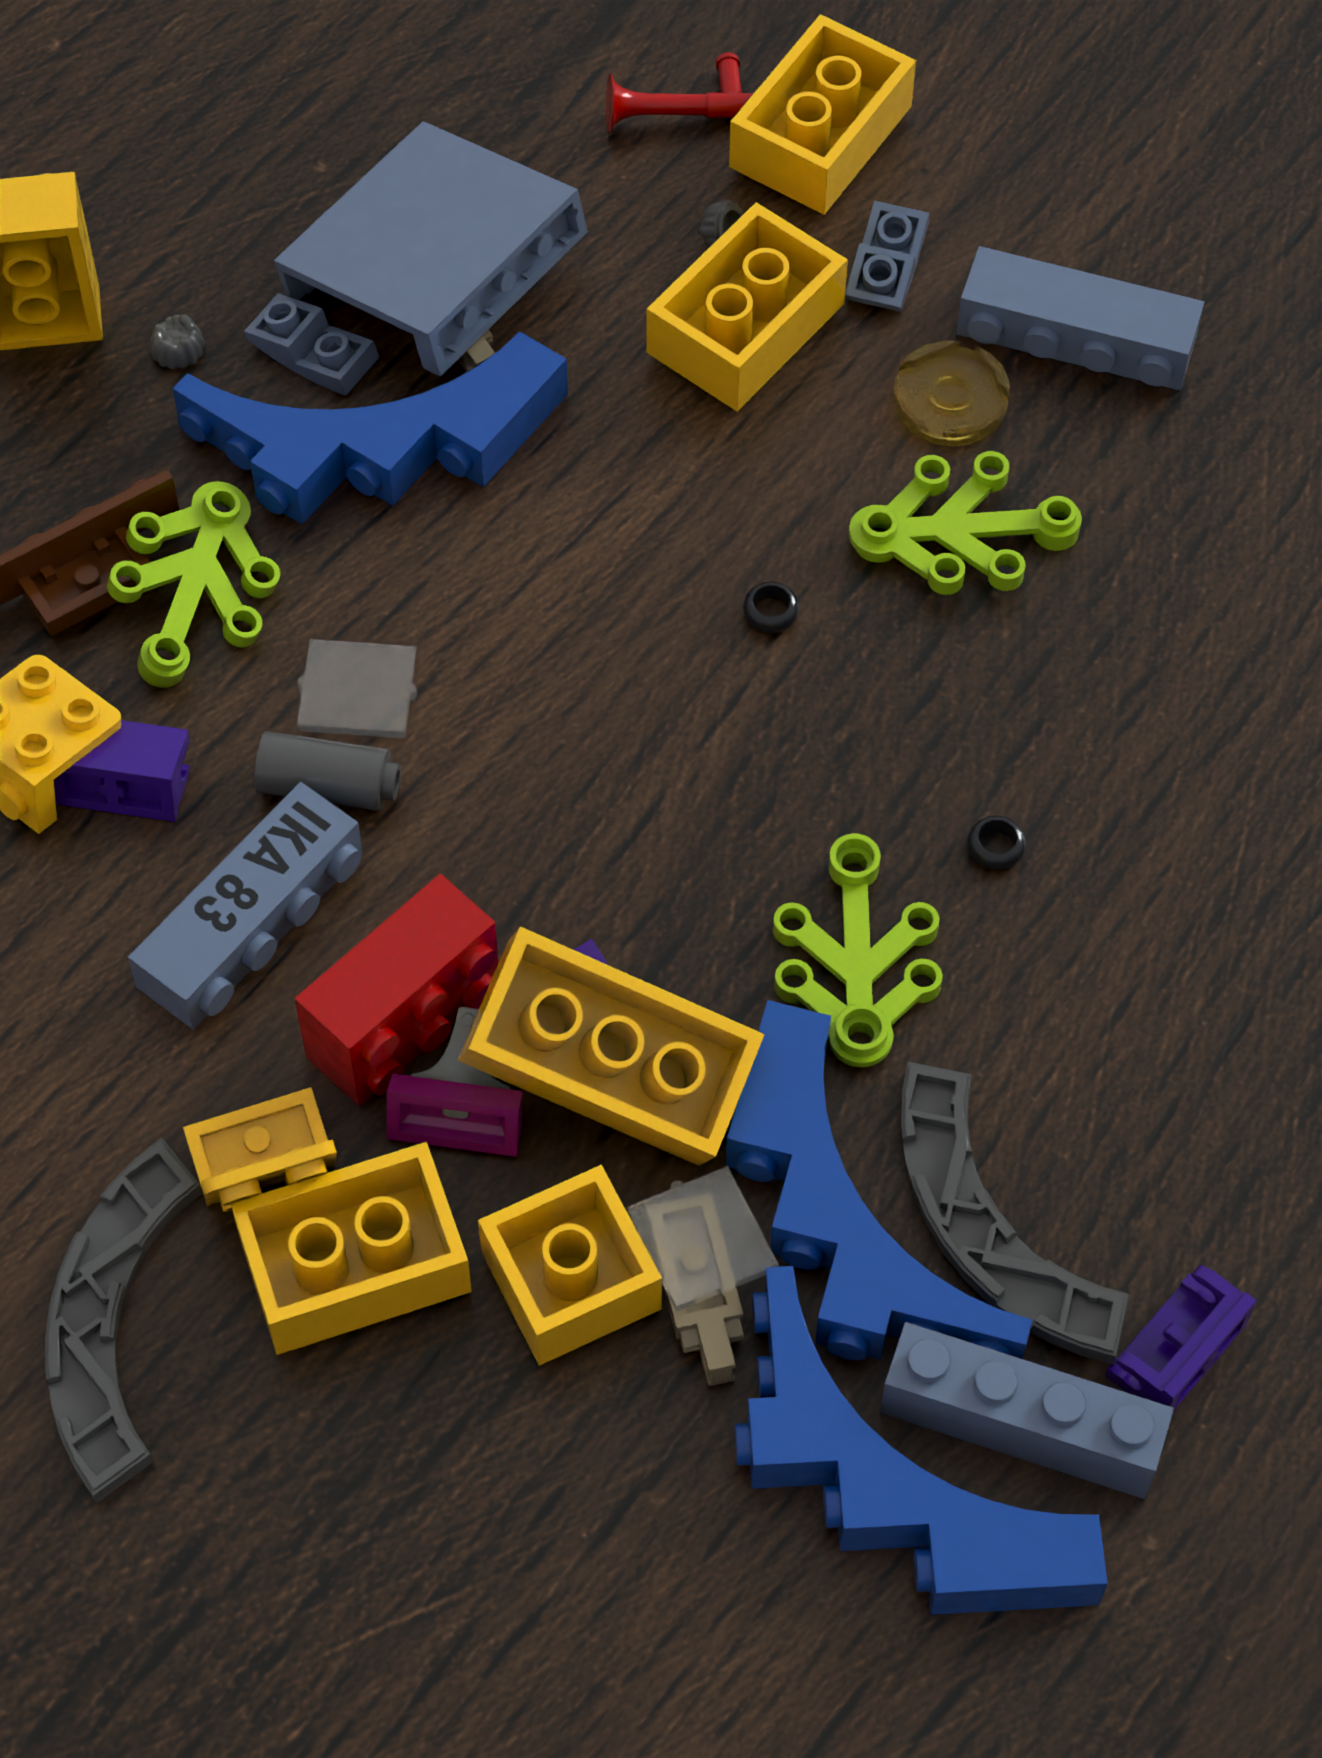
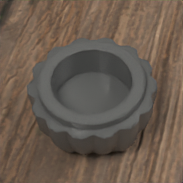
M720 200L709 205L703 211L704 217L700 222L698 234L703 237L707 248L715 243L743 215V210L737 202Z
M186 314L167 317L164 322L156 324L150 333L149 351L151 352L152 359L158 361L162 367L183 369L188 365L195 364L197 359L203 355L202 349L205 347V341L202 332Z

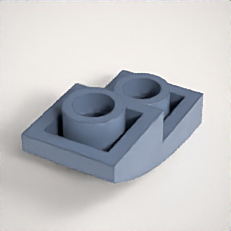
M874 200L862 243H859L845 293L846 300L901 312L929 225L928 212Z
M277 293L244 331L248 341L277 362L308 380L344 396L348 395L379 359V354L373 340L330 326L322 308Z

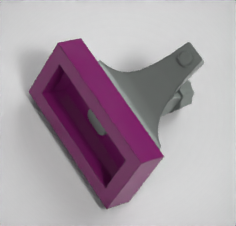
M459 1007L455 1026L445 1053L433 1067L426 1071L412 1073L411 1076L392 1073L387 1089V1139L419 1144L427 1142L428 1145L517 1157L522 1132L523 1091L511 1090L509 1086L502 1084L494 1076L457 1061L479 1009Z

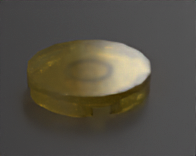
M944 340L925 344L905 357L895 377L893 405L899 420L914 435L933 444L960 446L979 442L997 430L1007 414L1010 382L1003 365L988 351L975 346L973 351L969 348L960 347L959 341Z

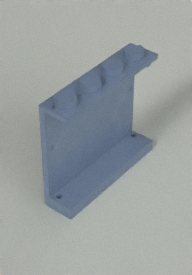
M422 121L274 260L285 296L300 300L306 293L310 294L315 287L413 334L423 368L441 377L588 231L578 189Z

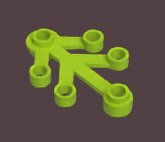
M986 451L976 457L972 476L933 516L911 517L929 496L942 494L949 484L950 466L948 462L937 455H926L916 462L913 480L887 506L870 505L855 513L849 525V539L862 558L876 563L887 562L896 558L928 580L930 588L938 594L951 595L962 588L965 576V564L962 559L988 576V581L994 588L1002 591H1011L1018 588L1023 582L1026 566L1023 556L1011 549H1002L996 552L977 538L1032 534L1034 540L1041 547L1052 551H1061L1070 548L1076 543L1079 537L1082 516L1074 502L1064 496L1049 497L1041 502L1036 509L971 513L991 492L1003 489L1008 480L1010 467L1008 459L999 452ZM992 468L997 470L999 474L988 475L982 470ZM927 472H934L941 477L937 479H929L926 478L923 474ZM1051 517H1061L1064 520H1055ZM873 528H881V529H885V530H887V531H884V532H876V531H874V530H872V529H873ZM936 541L954 554L942 553L934 556L916 542ZM1001 566H1009L1013 568L1016 572L1012 574H1004L1001 573L997 568ZM949 570L956 576L944 578L939 576L937 572Z
M220 481L206 483L196 490L190 507L161 517L151 512H140L134 515L126 532V540L128 545L138 553H154L160 548L163 541L199 531L193 548L141 566L133 561H120L111 569L107 581V590L112 598L122 603L135 602L141 597L143 592L180 580L161 633L154 634L145 640L137 659L139 674L147 683L160 688L172 687L178 684L184 677L190 662V652L184 640L203 589H205L223 622L222 632L230 644L236 647H248L257 640L261 631L262 618L254 608L242 605L216 558L221 541L223 540L242 571L240 582L243 590L252 597L265 598L270 596L280 579V569L272 559L260 556L245 529L251 514L250 503L245 494L232 484ZM212 504L223 505L230 511H218ZM148 528L154 532L156 537L144 538L138 534L136 529ZM262 572L269 578V582H258L252 577L251 573ZM122 576L130 577L136 582L137 586L132 588L124 587L118 582L117 578ZM237 620L244 621L249 624L252 631H239L235 628L233 622ZM156 650H166L176 658L165 660L157 654Z
M857 833L846 834L838 838L833 843L829 856V874L833 881L842 887L844 947L812 921L809 910L799 903L791 902L781 905L775 911L773 917V935L779 943L789 947L801 946L846 985V1005L813 980L814 975L811 967L799 959L786 960L777 967L774 990L777 996L784 1002L791 1004L802 1003L810 1011L830 1015L831 1023L828 1042L833 1054L840 1061L850 1066L869 1067L881 1062L889 1054L894 1038L892 1025L914 1004L931 1002L939 995L943 974L939 965L934 961L924 958L916 959L905 968L903 981L873 1005L872 984L913 946H925L933 942L938 934L940 917L932 905L925 902L912 903L903 910L901 921L872 948L870 947L868 886L878 876L881 854L879 847L871 838ZM849 863H856L861 865L864 871L851 872L843 867ZM921 918L928 921L931 926L924 930H917L909 922L913 919ZM787 919H796L803 924V927L792 931L784 928L781 923ZM796 975L801 977L805 983L800 987L794 988L787 986L782 980L787 976ZM916 975H926L934 983L927 987H920L914 984L911 979ZM862 1032L869 1035L872 1041L867 1044H858L852 1042L849 1037L854 1033Z

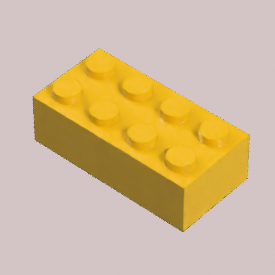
M520 926L507 941L457 1061L700 1166L715 1158L765 1034Z

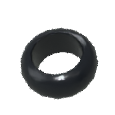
M768 581L762 582L750 589L745 596L743 610L746 620L752 627L760 632L772 634L782 632L792 626L798 616L799 603L797 596L791 588L779 582ZM773 598L783 602L788 609L779 616L771 617L758 612L755 605L763 599Z
M988 816L979 820L971 828L967 838L968 850L974 861L982 867L991 870H1004L1014 866L1022 858L1026 848L1025 834L1020 826L1010 818L1003 816ZM998 832L1010 838L1014 846L1004 853H994L985 849L979 840L988 833Z

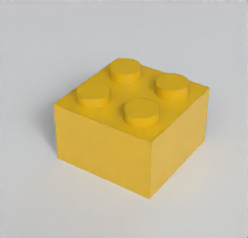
M602 1164L478 1220L481 1253L539 1366L662 1309V1277Z

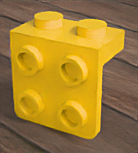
M43 655L30 656L0 678V811L12 820L20 819L38 834L57 821L53 780L121 728V714L118 709Z
M311 1087L183 1127L206 1205L220 1202L223 1212L232 1211L230 1203L262 1194V1188L284 1181L286 1186L328 1173L326 1168L335 1166L337 1151L333 1140H328Z

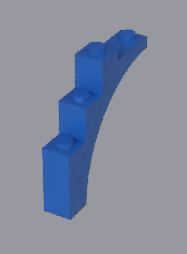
M519 331L498 352L456 379L424 393L389 403L332 410L300 409L271 405L223 391L188 373L175 385L173 394L178 415L177 420L183 431L198 442L206 440L219 448L239 468L244 470L251 469L255 495L258 501L270 512L277 515L284 513L303 525L346 478L361 493L368 496L376 495L394 506L436 459L451 474L457 477L465 476L484 487L568 395L567 359Z
M767 1000L758 1031L765 1035L732 1119L727 1136L726 1166L735 1168L739 1174L754 1181L769 1182L773 1179L785 1181L772 1224L770 1254L780 1256L785 1263L799 1269L815 1270L819 1267L831 1269L818 1315L815 1343L826 1346L830 1353L843 1359L859 1361L864 1360L867 1356L881 1360L887 1336L900 1339L904 1324L908 1322L1023 1359L1032 1320L997 1309L963 1293L934 1275L910 1256L882 1228L855 1189L845 1171L835 1145L826 1110L823 1075L831 1016Z
M793 1266L766 1267L764 1292H752L754 1333H767L769 1356H757L760 1398H748L747 1422L735 1423L736 1463L737 1466L750 1465L751 1489L824 1485L823 1506L826 1528H838L840 1551L924 1547L914 1549L913 1552L914 1579L917 1592H929L931 1615L1100 1605L1108 1582L1099 1515L1056 1514L1026 1510L991 1501L949 1484L920 1468L891 1447L860 1417L842 1395L823 1365L805 1323L798 1299Z

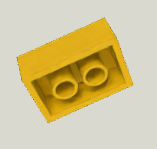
M820 14L730 121L729 167L825 215L912 107L916 60Z
M75 172L45 173L35 176L0 179V351L103 340L99 282Z
M756 202L646 309V353L738 412L844 305L848 259Z
M427 1142L230 1203L241 1245L276 1355L472 1292L468 1258Z

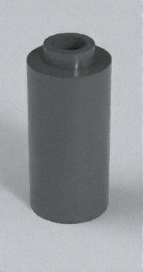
M265 731L258 747L254 785L257 793L286 797L301 781L334 805L381 811L386 800H396L400 785L401 765L391 762L390 749Z

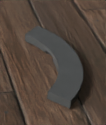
M907 1062L902 1089L901 1110L905 1166L913 1196L924 1222L944 1256L963 1280L988 1304L997 1309L1031 1319L1030 1332L1080 1356L1115 1365L1128 1307L1129 1294L1102 1287L1074 1275L1049 1259L1045 1261L1017 1237V1232L998 1210L988 1191L983 1187L976 1171L968 1130V1104L972 1086V1074Z
M162 1137L137 1156L101 1194V1202L91 1213L81 1232H76L58 1271L49 1304L45 1333V1373L49 1386L52 1411L60 1438L73 1467L96 1504L153 1463L150 1452L132 1425L121 1395L117 1371L119 1322L129 1287L149 1248L175 1217L203 1194L199 1182Z

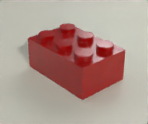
M440 873L294 998L306 1058L358 1107L374 1094L378 1096L385 1094L392 1073L403 1075L404 1067L421 1052L431 1053L446 1040L451 1032L452 1025L456 1022L459 1007L479 1009L499 963L495 921Z

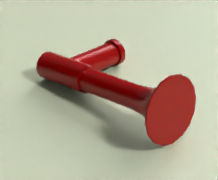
M730 52L719 55L715 61L716 69L719 72L721 92H706L705 94L635 92L621 87L614 81L613 75L610 73L606 89L607 130L611 133L613 126L619 121L639 115L705 116V118H734L754 93H742L739 73L740 59L736 54Z

